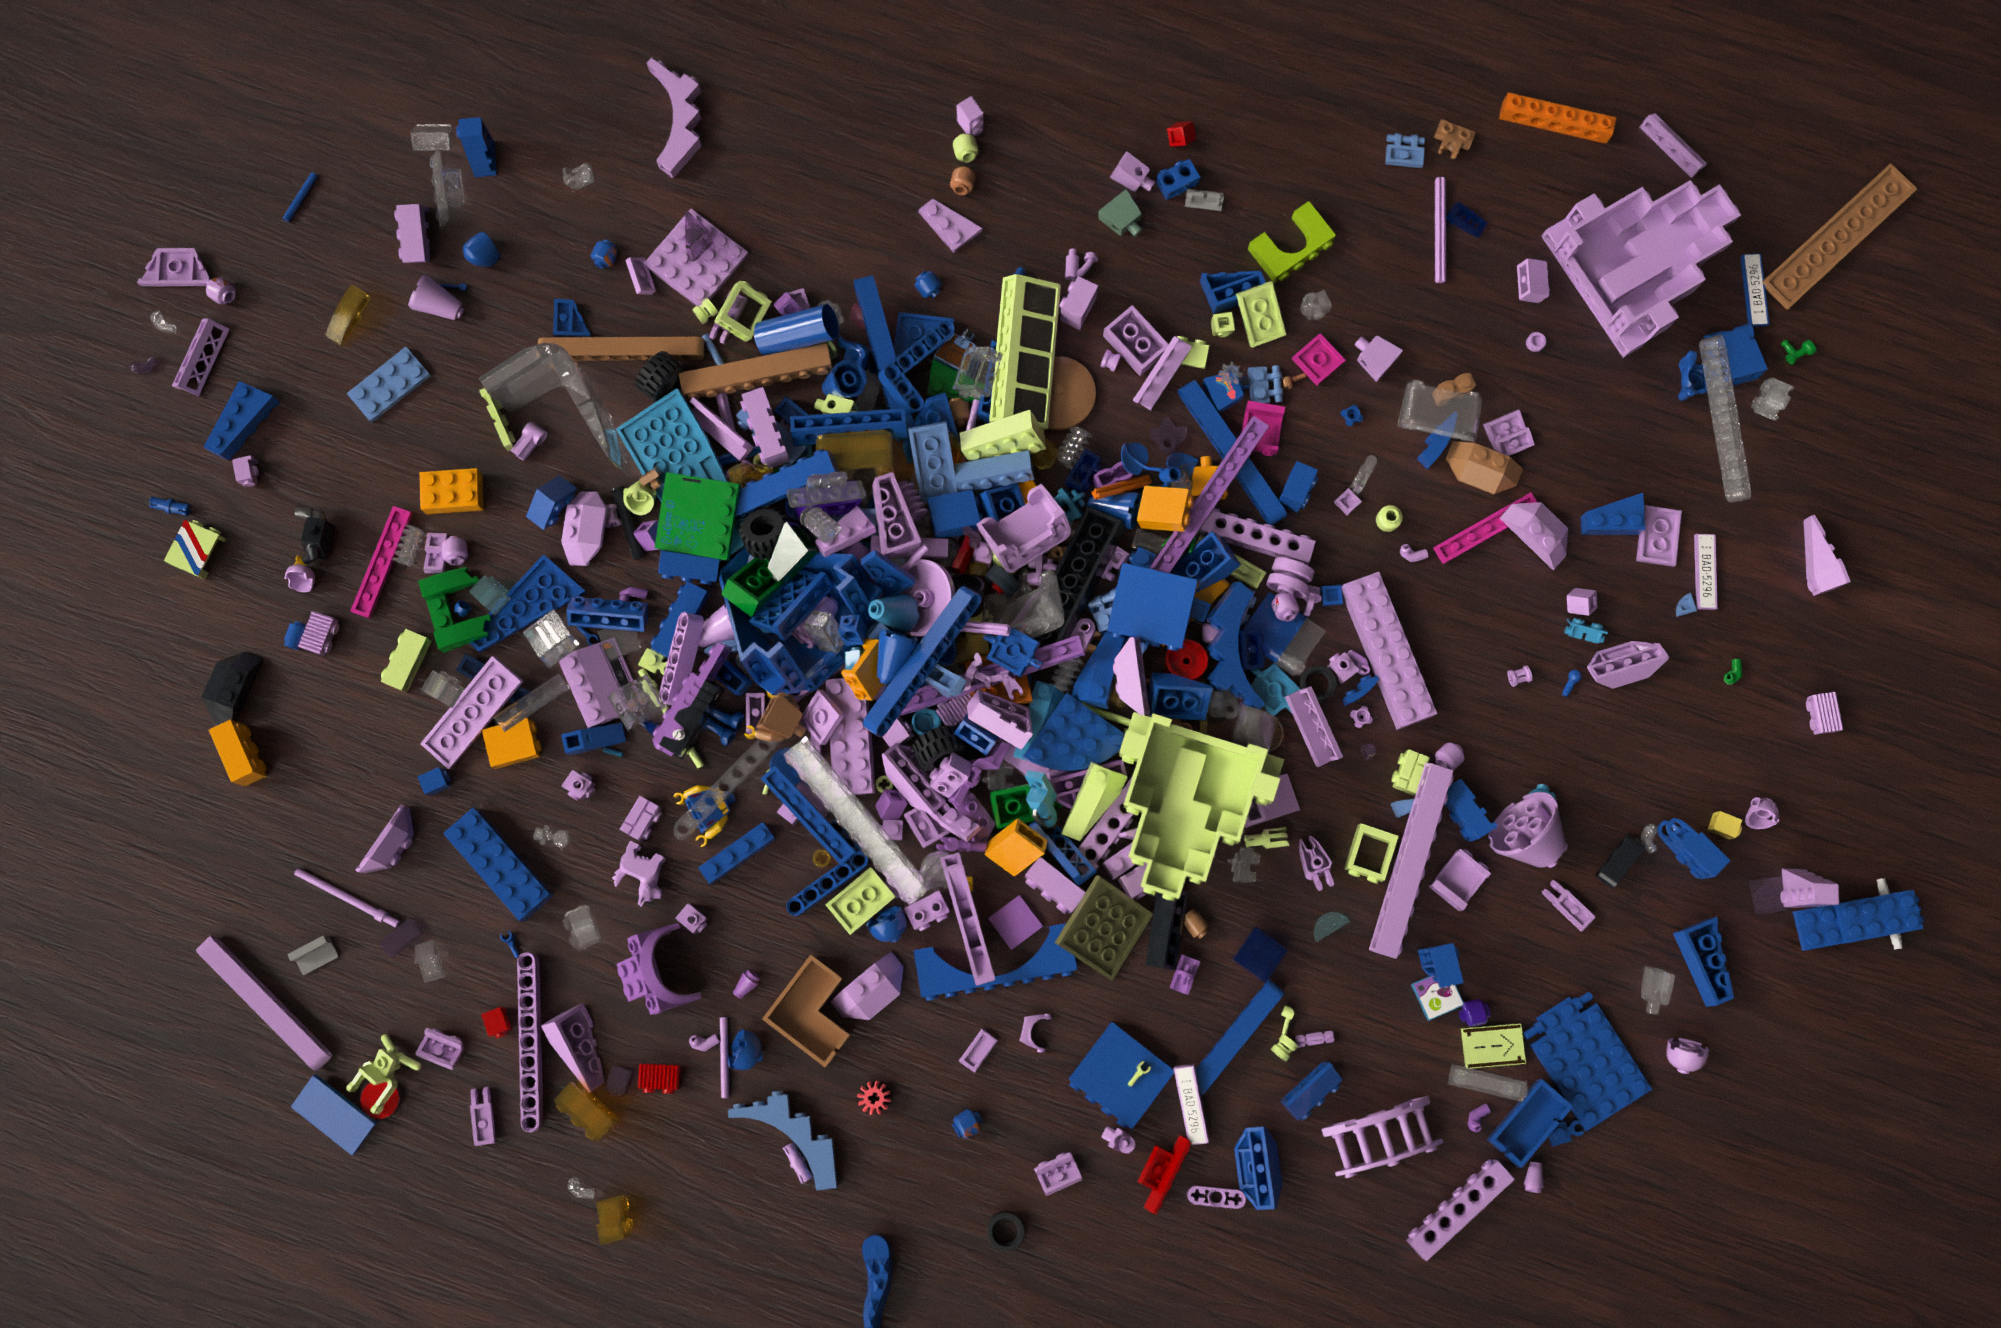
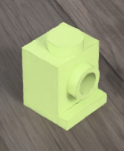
M1232 312L1213 315L1211 320L1213 336L1227 337L1232 334V331H1235Z

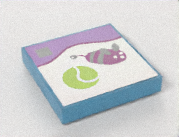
M1428 976L1411 984L1427 1021L1462 1006L1463 1001L1456 985L1440 988L1438 982L1433 981L1432 977L1434 976Z

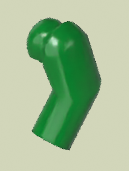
M1732 659V670L1724 675V682L1729 685L1736 683L1742 677V659Z

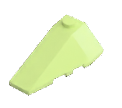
M1091 761L1061 834L1080 841L1120 795L1128 776Z

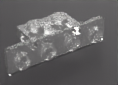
M436 151L433 157L430 158V167L433 168L432 184L435 185L436 190L434 201L438 206L436 217L440 222V226L444 227L449 220L447 206L463 207L465 199L461 169L442 168L441 153Z
M832 472L823 475L814 474L808 476L804 488L788 489L786 492L791 508L865 498L862 482L860 480L847 482L846 472Z

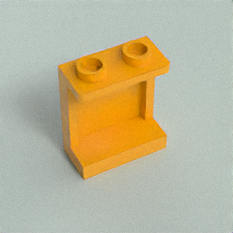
M865 638L864 645H862L865 652L851 670L843 669L841 672L845 682L853 690L855 697L860 700L873 701L884 683L879 682L880 678L876 677L879 640Z

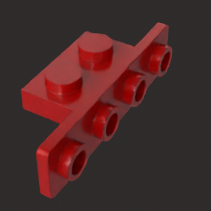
M1181 1135L1178 1137L1171 1153L1155 1145L1137 1181L1152 1189L1144 1208L1155 1215L1162 1207L1163 1200L1170 1190L1186 1154L1190 1150L1192 1142Z

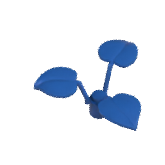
M1124 443L1121 450V460L1126 471L1133 475L1140 474L1142 468L1159 471V478L1164 482L1161 487H1168L1171 482L1186 483L1198 463L1196 458L1188 454L1173 453L1166 460L1168 468L1149 467L1145 465L1149 459L1148 451L1142 444ZM1142 497L1139 499V501H1138V503H1137V504H1138V506L1136 507L1137 514H1138V512H1139V508H1140V504H1141V499H1142Z

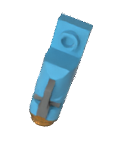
M1028 770L1025 778L1031 789L1026 800L1032 810V817L1042 828L1053 830L1057 827L1059 820L1053 806L1057 794L1045 773Z

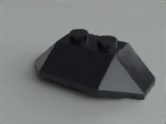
M243 652L217 661L201 697L214 723L220 725L228 720L237 722L264 658Z

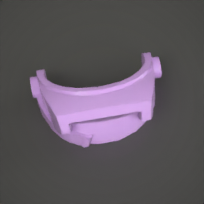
M1051 1015L1024 1017L1020 1041L1037 1049V1052H1045L1046 1049L1037 1047L1032 1041L1031 1030L1033 1025L1040 1019L1052 1020Z

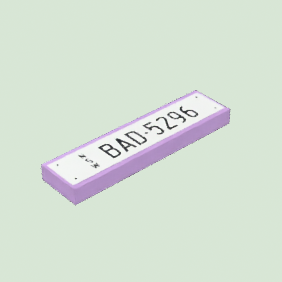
M1715 534L1694 535L1696 608L1700 610H1716Z
M1195 1065L1175 1066L1174 1072L1187 1138L1192 1142L1191 1145L1209 1143Z

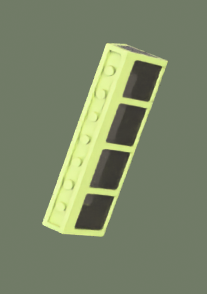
M1018 274L1003 278L989 422L1031 410L1042 429H1048L1060 284Z

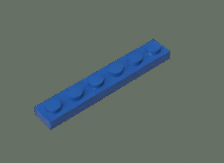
M776 765L760 778L840 865L855 853L853 847Z

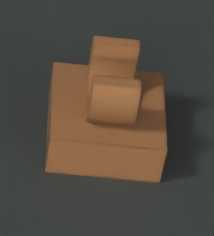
M656 466L642 475L639 480L643 486L650 483L651 487L655 490L662 484L658 478L662 471Z

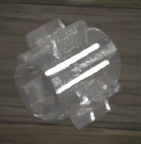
M1233 362L1228 366L1223 364L1222 369L1224 371L1221 370L1218 373L1219 376H1222L1221 383H1227L1228 387L1232 383L1237 385L1239 383L1238 378H1242L1243 373L1239 372L1240 365L1235 366ZM1228 372H1232L1233 377H1230Z

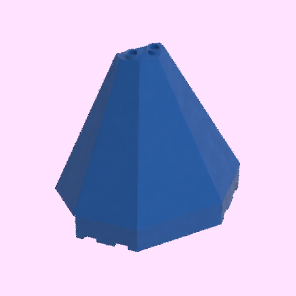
M745 547L718 572L722 592L727 580L754 559ZM818 552L802 568V570L815 574L820 572L826 573L834 586L826 596L829 598L833 597L838 603V612L831 621L836 626H827L812 648H808L809 644L806 642L801 644L792 634L784 641L775 633H763L760 628L750 624L749 621L752 617L724 597L741 663L756 684L763 687L770 694L778 695V693L782 692L792 694L800 693L802 690H807L808 692L816 691L845 663V652L851 651L853 647L862 646L845 645L838 633L841 616L860 615L868 631L871 621H875V619L870 617L868 608L873 600L881 596L882 589L868 581L869 579L855 555L832 553L825 558L821 552ZM799 576L795 581L800 580L803 576Z

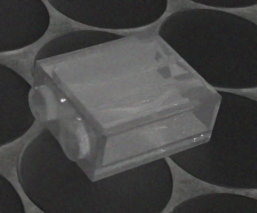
M554 609L523 631V634L539 658L548 668H551L580 646L564 620Z

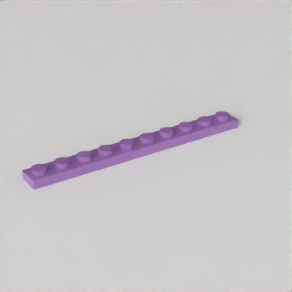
M1254 416L1251 418L1195 500L1193 508H1190V524L1186 526V531H1174L1149 569L1154 568L1157 571L1171 573L1268 430L1269 425Z
M1077 635L1038 648L1034 658L1043 662L1041 669L1083 656L1085 652L1081 639ZM995 663L978 669V672L986 676L1000 674L1001 671H1006V669ZM1029 665L1023 675L1038 671L1039 669ZM1009 671L1008 675L1012 679L1019 677ZM966 673L960 674L958 676H961L964 679ZM975 678L971 681V689L962 692L958 696L956 695V697L950 696V698L943 696L931 685L921 687L901 712V716L987 687L984 682ZM1002 681L990 683V686L1002 683Z

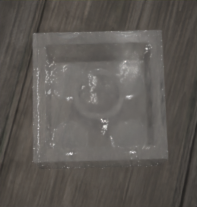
M646 674L614 690L608 697L628 731L661 714L666 708Z

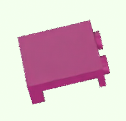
M1254 401L1247 402L1242 431L1253 416L1269 425L1268 430L1252 453L1261 452L1264 456L1277 454L1285 407Z

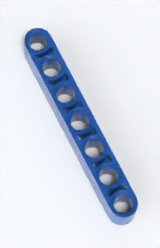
M1271 979L1262 986L1195 1069L1200 1096L1207 1091L1285 994V991Z

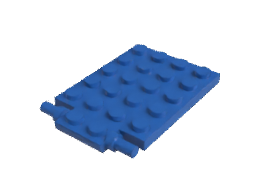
M1590 992L1585 993L1579 998L1575 997L1571 1000L1568 997L1536 1017L1537 1022L1533 1024L1534 1026L1523 1033L1527 1040L1538 1033H1545L1544 1036L1531 1043L1530 1047L1562 1097L1573 1106L1571 1111L1576 1119L1580 1121L1584 1131L1590 1130L1652 1090L1598 1004L1594 1003L1582 1012L1578 1011L1583 1007V1004L1593 999Z

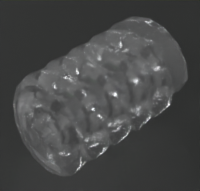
M1071 427L1070 433L1066 435L1067 439L1063 440V446L1059 447V452L1055 454V458L1063 466L1073 470L1074 467L1071 463H1078L1075 456L1082 457L1078 451L1086 450L1082 444L1089 445L1086 437L1092 439L1093 436L1084 429Z
M809 505L800 515L801 524L820 541L828 543L839 536L841 526L820 507Z
M405 524L409 529H403L402 532L406 536L400 537V540L404 543L397 545L401 551H395L399 558H393L392 561L411 567V565L418 564L413 560L414 557H420L416 550L423 549L418 544L425 543L421 536H427L428 534L422 529Z
M1077 657L1057 664L1060 668L1054 670L1057 676H1052L1051 680L1053 683L1048 684L1055 686L1063 694L1071 692L1072 690L1068 685H1074L1075 683L1071 679L1078 678L1074 672H1081L1078 664L1084 665L1085 663L1081 658Z

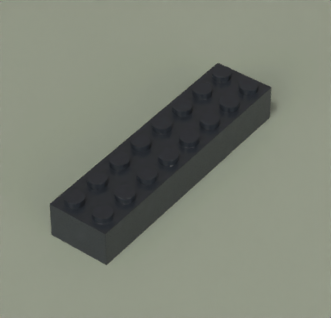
M1087 508L1023 633L1040 643L1038 648L1068 639L1071 636L1126 530L1121 520L1093 508Z

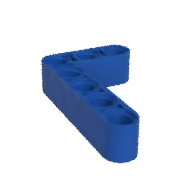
M946 320L939 323L881 369L878 374L880 382L900 408H905V413L908 415H913L920 411L924 406V400L904 374L954 334V325L950 321ZM941 327L945 329L946 335L942 333ZM927 338L932 340L933 345L928 343ZM914 349L918 350L919 356L915 355ZM900 360L906 363V367L901 365ZM886 371L891 372L892 378L887 376ZM898 386L904 389V394L899 391ZM910 401L915 403V409L911 407Z
M833 820L830 824L832 826L836 824L842 826L840 835L845 840L853 841L855 853L842 865L838 864L792 897L786 904L789 914L794 916L802 915L868 866V856L842 821ZM857 856L865 858V863L862 866L855 865L854 860ZM842 867L849 869V874L845 878L839 876V870ZM825 879H832L833 886L830 889H824L823 881ZM810 890H815L817 893V897L813 901L807 899V893ZM793 902L801 904V909L798 912L791 910Z

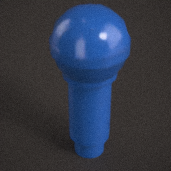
M1577 669L1569 672V680L1562 693L1565 697H1568L1574 685L1582 679V674Z

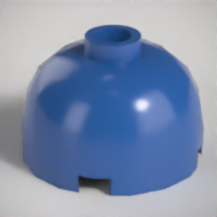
M898 906L889 907L879 912L880 916L877 919L872 917L867 922L866 926L874 938L882 942L891 941V943L901 939V934H903L907 926V918L901 906L899 908Z
M745 1029L737 1033L731 1046L733 1057H728V1066L730 1068L748 1070L754 1067L757 1062H761L764 1051L761 1050L762 1044L756 1034Z

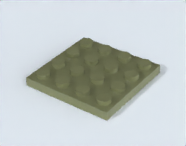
M1096 875L1056 939L1055 944L1113 981L1153 914L1106 880Z

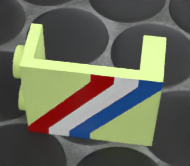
M184 520L164 561L206 579L208 572L204 571L203 568L217 541L225 542L226 539L220 536V531L212 527L207 530L203 528L204 524L193 520L191 523Z

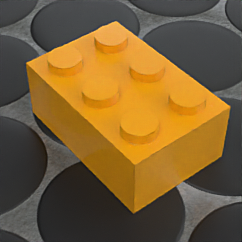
M477 468L420 472L421 510L427 515L484 511L482 473Z
M228 720L209 729L232 783L248 786L267 777L265 773L266 766L258 757V747L254 742L252 743L250 738L251 731L247 725Z

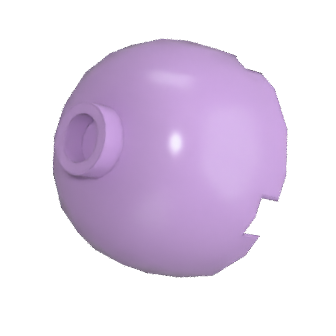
M1673 1038L1668 1040L1667 1058L1671 1065L1677 1068L1678 1072L1689 1074V1072L1701 1069L1706 1064L1709 1054L1708 1047L1703 1049L1701 1048V1043L1684 1038H1679V1042H1673Z

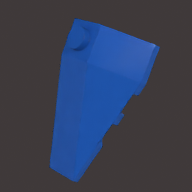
M1111 632L1105 633L1075 681L1072 692L1073 698L1084 705L1109 709L1116 679L1113 671L1114 659L1123 648L1125 635H1123V638L1111 636Z

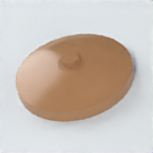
M1055 356L1048 429L1060 431L1079 425L1089 416L1095 403L1096 389L1091 374L1081 363L1068 357ZM1038 362L1028 370L1022 384L1036 386ZM1021 389L1023 408L1025 411L1031 410L1033 413L1035 392Z

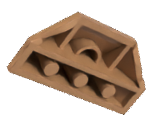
M1452 441L1445 458L1458 481L1493 495L1516 487L1523 468L1511 457L1476 443Z

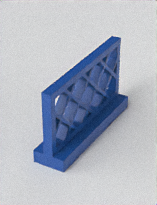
M801 569L790 582L782 584L749 622L752 626L775 633L780 639L786 641L834 586L826 573L820 572L815 574ZM799 576H803V579L795 581ZM804 585L803 588L795 590L796 587ZM791 589V592L784 594L785 591ZM792 598V601L783 604L784 600ZM779 602L778 606L771 608L775 603ZM776 612H779V613H780V614H778V615H776V616L771 617V614H773V613H776ZM767 616V619L759 621L761 617Z

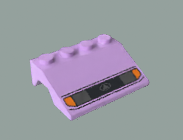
M615 638L575 650L558 658L588 728L599 727L608 721L622 717L621 714L625 712L624 717L645 707Z

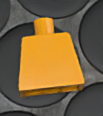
M1211 456L1201 457V466L1194 467L1190 493L1194 497V501L1219 467L1212 466ZM1227 490L1225 491L1220 500L1226 499L1228 495Z

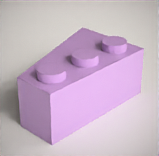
M421 204L396 205L397 210H395L394 215L399 229H397V239L400 240L401 248H399L400 259H402L403 263L430 262L429 239H427L426 235L429 223L425 222V212H428V206Z
M977 690L967 705L968 719L1021 750L1033 735L1028 707L981 690Z

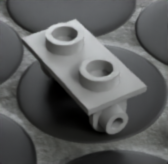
M1187 189L1185 207L1222 211L1224 193Z

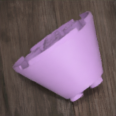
M1531 793L1523 796L1524 800L1516 805L1511 803L1499 814L1494 821L1498 827L1489 832V839L1491 840L1489 845L1498 854L1535 867L1548 866L1552 868L1568 848L1564 838L1556 800L1548 793Z

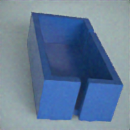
M1537 1079L1486 1140L1500 1152H1505L1504 1156L1517 1167H1523L1558 1126L1559 1122L1552 1120L1554 1118L1556 1120H1563L1573 1106L1544 1080Z

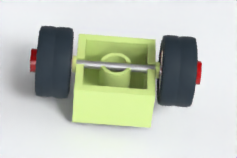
M994 554L992 556L993 566L986 573L985 579L996 593H1001L1005 597L1011 598L1020 587L1013 577L1016 571L1007 572Z

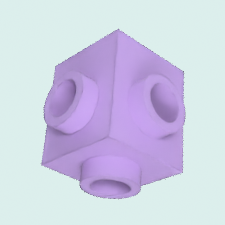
M574 770L570 772L562 784V787L569 791L567 795L577 801L579 798L584 801L586 798H590L595 790L593 788L595 784L591 782V776L584 772L580 775Z

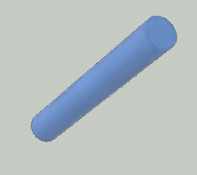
M703 335L704 343L716 365L724 364L709 335Z

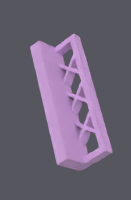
M1656 113L1650 114L1641 124L1640 128L1691 178L1707 164Z
M209 318L202 319L172 384L173 387L183 389L196 396L200 395L229 328ZM213 326L222 330L220 338L214 340L211 334ZM211 343L214 351L212 355L205 356L203 348L206 344ZM203 360L206 368L203 372L198 373L195 365L198 361ZM196 377L198 382L196 390L186 386L190 378Z
M1174 336L1133 401L1152 410L1192 346L1179 337Z
M693 397L689 402L695 406L692 411L701 427L739 461L743 462L754 447L703 402Z
M1312 687L1300 689L1286 696L1285 699L1316 767L1342 758V753Z

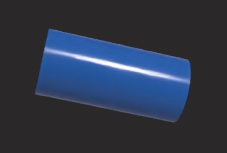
M829 304L756 323L754 327L755 342L763 356L835 340L839 336L838 318L834 309Z

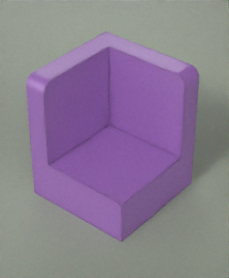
M787 292L773 304L782 315L803 310Z
M657 520L643 522L633 533L644 551L658 550L655 549Z
M884 789L875 807L881 819L899 820L907 802L898 790Z

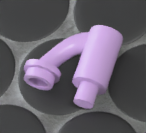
M1069 249V255L1066 256L1065 279L1074 281L1078 276L1082 277L1085 275L1092 264L1098 261L1097 254L1094 252L1086 253L1084 257L1086 263L1079 269V256L1076 255L1077 250Z

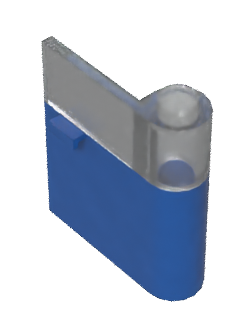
M1269 592L1240 632L1238 638L1291 675L1295 676L1298 674L1300 676L1306 668L1304 662L1326 631L1300 613L1291 621L1277 619L1272 608V601L1275 596Z

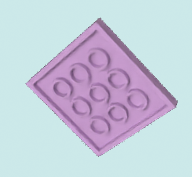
M690 209L644 264L651 272L690 302L700 306L706 298L712 299L749 254L694 210Z

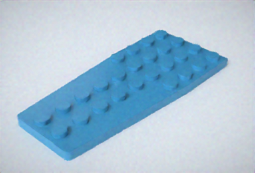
M678 388L616 428L642 475L656 466L661 469L662 473L658 478L662 484L656 489V496L661 503L666 472L729 482L706 433ZM744 517L735 521L730 555L745 547L739 533V529H741L740 524L744 522Z

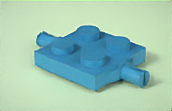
M1275 663L1262 672L1253 664L1248 669L1256 677L1251 687L1265 702L1262 707L1272 717L1285 708L1291 712L1285 697L1300 690V688Z

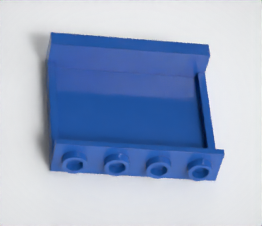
M1122 563L1107 631L1112 632L1111 636L1123 638V635L1130 637L1140 636V642L1143 639L1149 641V645L1152 646L1168 645L1167 649L1179 651V648H1185L1184 641L1196 589L1199 588L1200 580Z
M1110 1022L1106 1030L1068 1079L1071 1081L1069 1085L1077 1092L1080 1089L1087 1094L1085 1096L1087 1100L1093 1104L1098 1102L1103 1107L1100 1110L1109 1117L1112 1114L1117 1117V1123L1126 1130L1127 1127L1133 1129L1175 1072L1117 1025ZM1145 1061L1141 1065V1069L1146 1071L1150 1066V1071L1142 1074L1133 1086L1130 1087L1128 1083L1137 1072L1138 1064Z

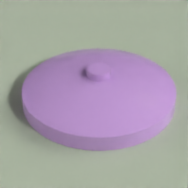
M919 559L907 571L915 577L916 583L900 594L912 596L919 606L917 607V613H919L917 624L912 630L904 633L911 636L924 637L955 595V587L950 574L942 565L934 561Z

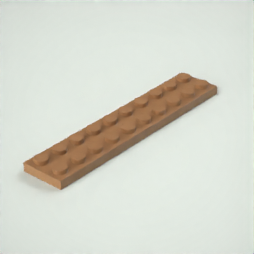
M1890 163L1762 282L1765 285V289L1788 310L1913 194L1917 188Z

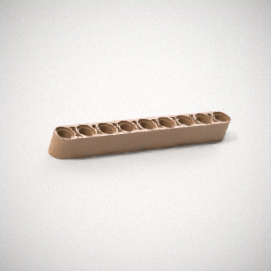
M701 337L539 338L537 358L543 361L649 360L658 352L666 351L676 360H701L704 358V339Z

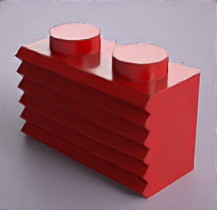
M639 1064L638 1088L643 1089L644 1093H655V1089H663V1093L675 1094V1090H680L682 1065Z

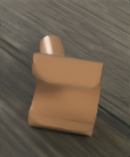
M1306 374L1285 377L1281 381L1283 390L1293 388L1292 382L1305 378Z

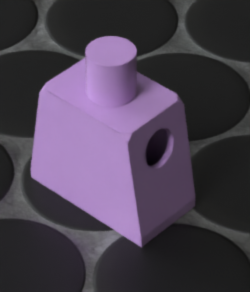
M1127 151L1110 176L1113 180L1133 191H1136L1139 186L1150 191L1155 183L1146 176L1150 169Z
M1361 336L1355 343V346L1362 351L1357 359L1358 362L1376 382H1378L1403 351L1379 336H1376L1370 343Z

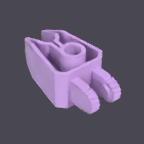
M1309 836L1308 841L1311 849H1307L1302 839H1300L1299 853L1305 878L1313 880L1318 891L1323 890L1322 882L1319 879L1322 876H1325L1326 882L1330 887L1334 886V881L1330 874L1332 862L1319 842L1312 836Z

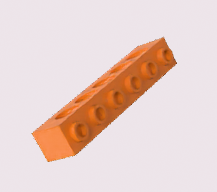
M1512 93L1506 95L1499 119L1605 144L1613 135L1616 117Z

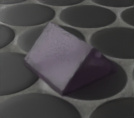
M685 212L686 250L691 262H695L713 244L709 230L690 212Z

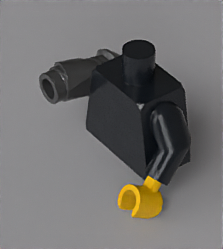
M306 505L296 506L295 517L306 519L301 537V544L306 555L303 557L297 555L294 565L301 564L306 566L317 559L327 560L335 526L326 520V514L322 509L319 511Z

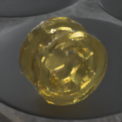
M818 850L814 853L813 862L816 866L824 868L830 864L831 856L827 851ZM820 853H822L823 856H827V860H824L826 861L824 864H821L820 861L817 862L816 860L817 857L819 858L818 855Z

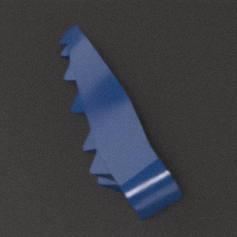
M873 1234L868 1236L862 1245V1254L868 1276V1289L863 1312L864 1328H880L882 1312L890 1291L893 1258L890 1242L881 1234Z

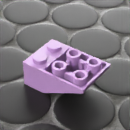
M1288 774L1279 776V785L1274 801L1271 804L1262 806L1256 804L1255 799L1252 800L1245 828L1300 810Z

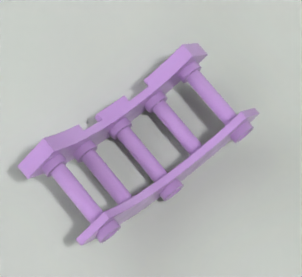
M1424 1096L1411 1099L1394 1106V1109L1382 1110L1369 1114L1367 1117L1359 1120L1351 1119L1331 1124L1321 1129L1324 1137L1332 1135V1138H1335L1344 1165L1343 1169L1335 1172L1336 1176L1345 1175V1178L1357 1175L1356 1172L1384 1164H1388V1166L1397 1165L1400 1163V1159L1423 1151L1427 1153L1437 1150L1436 1146L1442 1144L1443 1139L1432 1141L1423 1114L1424 1106L1431 1104L1429 1097ZM1411 1111L1416 1115L1425 1142L1418 1146H1415L1406 1118L1408 1117L1407 1113ZM1396 1117V1120H1399L1408 1150L1396 1154L1385 1125L1387 1124L1386 1120ZM1372 1124L1378 1127L1387 1157L1377 1160L1372 1159L1363 1132L1365 1126ZM1353 1130V1133H1356L1365 1163L1353 1166L1343 1139V1132Z

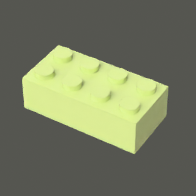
M1031 410L960 433L961 451L968 461L1027 450L1032 454L1046 449L1044 430Z

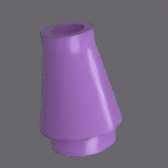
M748 969L746 972L744 971L733 994L742 999L759 984L760 976L751 969Z

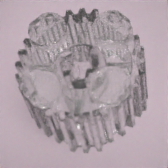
M1773 377L1764 380L1759 389L1761 394L1759 397L1754 398L1750 407L1754 408V412L1776 421L1779 417L1777 413L1779 410L1781 411L1786 408L1791 398L1788 396V393L1793 391L1794 387Z

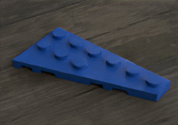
M543 554L488 613L491 615L492 620L491 622H485L484 631L488 632L489 636L470 644L481 653L570 602L571 597L582 596L587 592Z

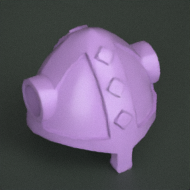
M1756 797L1752 799L1745 818L1746 825L1752 829H1766L1776 825L1780 818L1776 803L1768 798L1760 799Z

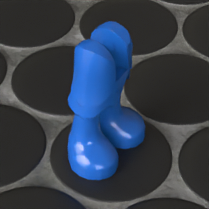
M715 708L711 712V716L704 729L706 731L709 729L719 735L721 743L727 747L735 738L736 732L712 721V717L738 731L743 723L744 714L736 712L734 715H730Z

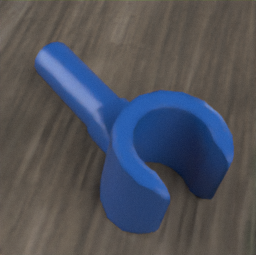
M577 626V629L587 638V643L590 646L593 645L590 643L592 637L599 641L596 635H591L583 627Z
M508 931L510 937L506 940L505 936L501 934V940L509 945L515 958L519 957L520 955L514 944L515 935Z

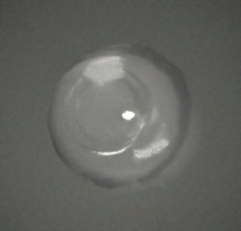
M862 467L856 471L854 480L860 495L866 497L874 496L872 485L874 479L880 476L875 469L868 470L866 467Z

